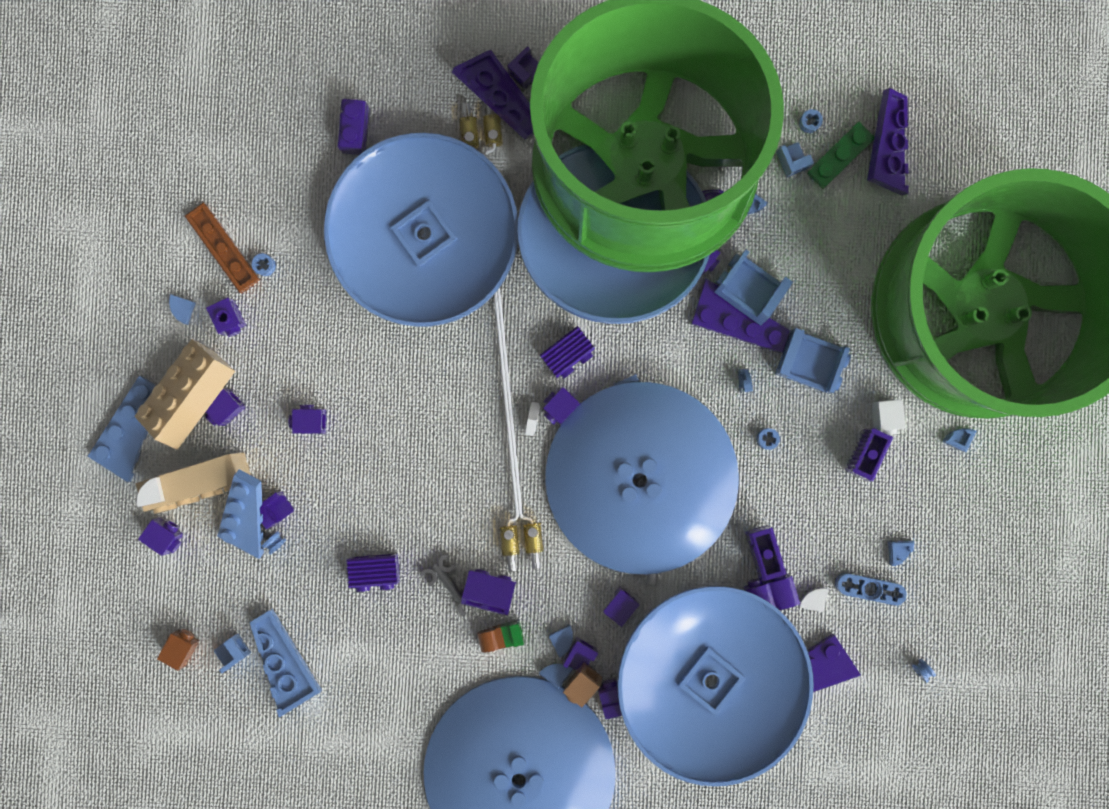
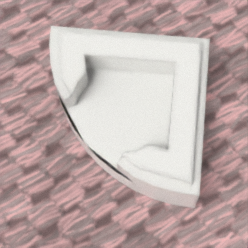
M531 402L525 435H535L540 410L539 403Z
M160 477L150 479L141 487L137 496V507L165 501Z
M815 588L801 597L798 606L823 613L829 589Z

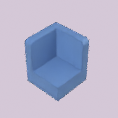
M794 143L787 147L782 145L776 151L787 178L809 169L814 164L811 155L804 156L799 143Z
M238 633L214 650V653L224 666L219 669L220 673H224L252 653Z

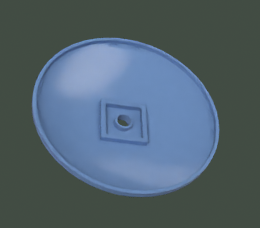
M410 133L398 135L373 145L355 158L345 169L334 186L325 213L324 239L327 255L337 279L358 304L376 316L396 324L432 327L454 322L468 316L484 305L498 291L515 259L518 246V216L508 184L493 163L472 146L449 136L433 133ZM421 228L430 229L431 235L428 239L421 240L418 238V231Z
M586 144L575 147L558 156L565 167L581 183L594 192L615 179L612 170ZM687 172L686 198L690 207L706 202V199L697 182ZM533 181L520 207L518 243L522 260L531 279L543 294L557 306L573 315L590 321L605 324L634 323L647 320L669 310L694 288L702 276L709 259L708 255L693 264L659 272H634L614 268L579 252L555 230L541 208ZM658 190L620 203L632 208L662 211Z
M632 382L612 386L597 392L583 401L566 418L558 429L549 450L545 482L549 505L558 526L567 539L581 553L609 569L629 574L646 575L667 572L682 567L702 555L715 543L724 531L733 513L737 500L739 474L737 459L730 438L716 416L705 405L691 395L674 387L651 382ZM642 473L647 477L645 486L638 487L634 484L633 477L635 474Z
M704 586L680 592L666 599L640 621L631 634L621 657L617 681L618 700L623 721L630 736L641 752L655 766L665 773L688 783L714 787L729 786L762 775L779 763L796 744L806 726L811 710L813 672L811 661L801 636L789 619L775 606L757 595L741 589L724 586ZM709 675L717 676V683L713 687L705 685V680Z
M508 676L482 683L463 694L447 709L431 735L424 760V787L430 809H609L615 787V760L608 734L596 713L587 703L580 707L577 703L570 702L563 693L565 687L561 686L557 689L546 679L532 676ZM515 774H522L525 776L526 781L522 785H516L512 781V777Z

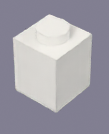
M903 400L872 402L875 429L888 435L898 434L897 429H905Z

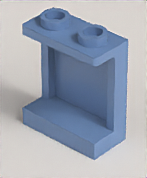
M745 249L741 255L736 253L728 264L732 267L729 272L724 270L716 281L719 286L715 293L761 326L770 318L793 281L787 277L781 282L750 261L747 258L749 251Z
M798 328L790 330L775 375L827 394L834 393L841 386L843 377H840L843 368H846L849 364L851 355L848 353L850 348L846 346L840 347L805 334L804 330Z

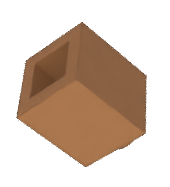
M584 662L566 682L563 693L570 702L577 703L580 707H583L600 688L603 677Z

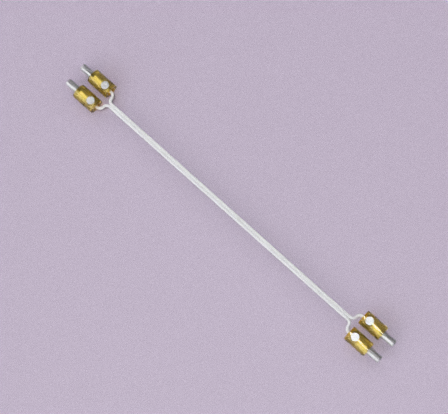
M466 102L462 104L463 117L459 119L461 141L476 149L479 148L477 118L471 115L470 103L467 102L466 110ZM486 105L487 115L483 116L485 146L492 147L484 152V156L487 158L488 153L493 152L496 147L503 145L501 118L492 109L491 114L490 107ZM499 288L494 294L515 505V517L510 518L505 526H500L499 531L502 556H507L508 571L512 572V566L513 571H516L515 555L520 554L517 525H510V523L516 521L519 516L521 519L530 522L523 524L525 550L526 553H531L533 569H536L534 553L536 554L537 569H539V552L544 550L541 522L533 523L530 517L523 516Z

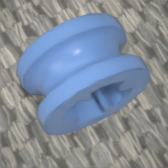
M814 109L805 111L799 120L801 130L808 134L816 132L823 122L821 113ZM806 117H808L809 119H811L812 117L815 118L816 121L814 122V124L816 126H814L813 124H810L808 126L806 124V121L808 120Z
M261 253L253 258L252 269L261 276H270L276 269V263L272 257ZM261 260L269 261L267 263L269 266L267 270L263 268L259 270V267H261L259 262Z
M765 428L757 434L756 441L761 448L772 450L778 446L780 436L776 430ZM767 432H770V437L774 438L773 443L769 442V446L766 445V441L762 440L763 435L767 436Z
M279 531L262 545L263 548L269 549L268 553L270 555L286 542L285 538L282 539L280 537L281 533Z
M921 658L918 660L919 664H913L912 668L924 682L928 683L929 677H935L936 674Z

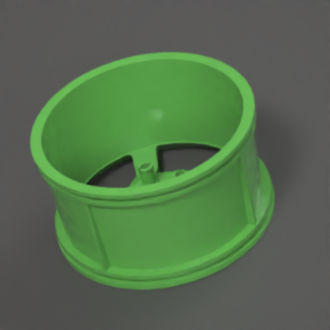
M607 0L575 17L554 37L546 48L537 66L531 88L530 113L535 137L532 153V174L536 195L541 208L555 230L575 249L593 260L622 270L659 272L677 269L693 264L719 249L733 236L746 218L755 197L758 180L769 166L782 133L784 119L782 88L776 69L764 47L743 24L731 15L701 0ZM643 71L647 74L640 106L613 134L608 133L571 106V103L582 92L604 79L629 72ZM675 78L685 79L710 94L727 112L736 128V133L733 135L698 137L683 129L660 121ZM562 130L590 146L612 170L615 179L596 192L586 187L559 159L552 146L554 132ZM687 163L700 167H742L741 179L724 193L690 207L687 201ZM658 190L662 211L632 208L620 203Z
M1036 168L1010 170L974 183L952 199L926 211L910 222L896 236L883 255L875 275L871 295V318L875 339L881 355L895 377L907 390L930 406L953 415L968 418L990 419L1010 415L1021 417L1057 416L1087 407L1109 394V193L1090 181L1062 171ZM975 212L994 213L995 218L986 248L963 279L955 280L929 257L935 239L948 220ZM1023 220L1030 221L1042 228L1064 249L1078 275L1079 282L1077 285L1040 286L1025 277L1005 269L1004 262ZM923 284L937 294L958 323L957 327L934 338L929 330L924 312ZM1031 310L1082 314L1080 332L1069 357L1052 377L1043 384H1037L1024 350L1028 323L1032 315ZM995 344V360L1006 399L996 398L976 388L961 377L947 361L959 352Z

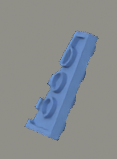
M143 376L137 378L87 456L127 482L132 481L133 470L139 460L143 440L146 439L148 431L134 416L156 386V384Z
M240 469L234 474L217 537L260 559L264 554V548L261 546L263 531L260 530V524L263 522V514H260V506L262 505L261 481Z
M273 608L250 622L258 652L261 653L264 663L263 668L270 682L272 698L275 699L277 705L276 711L278 717H281L320 693L322 689Z

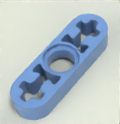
M841 573L835 580L836 589L846 596L890 605H901L907 597L905 588L895 582L851 573ZM849 578L850 582L854 584H859L858 589L854 587H848L847 590H845V587L842 586V582H846ZM870 582H874L877 590L875 594L869 596L865 593V586ZM883 589L888 591L896 589L899 592V596L892 598V596L884 594Z

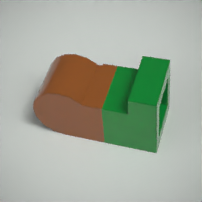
M520 620L492 626V628L477 632L482 653L512 646H522L525 641Z

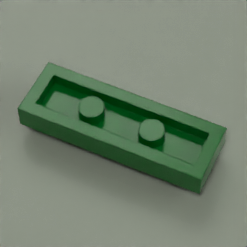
M858 121L807 174L824 189L874 140V136Z

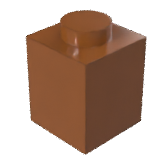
M178 629L170 634L157 660L179 671L187 665L200 640L196 639L192 632L186 629Z

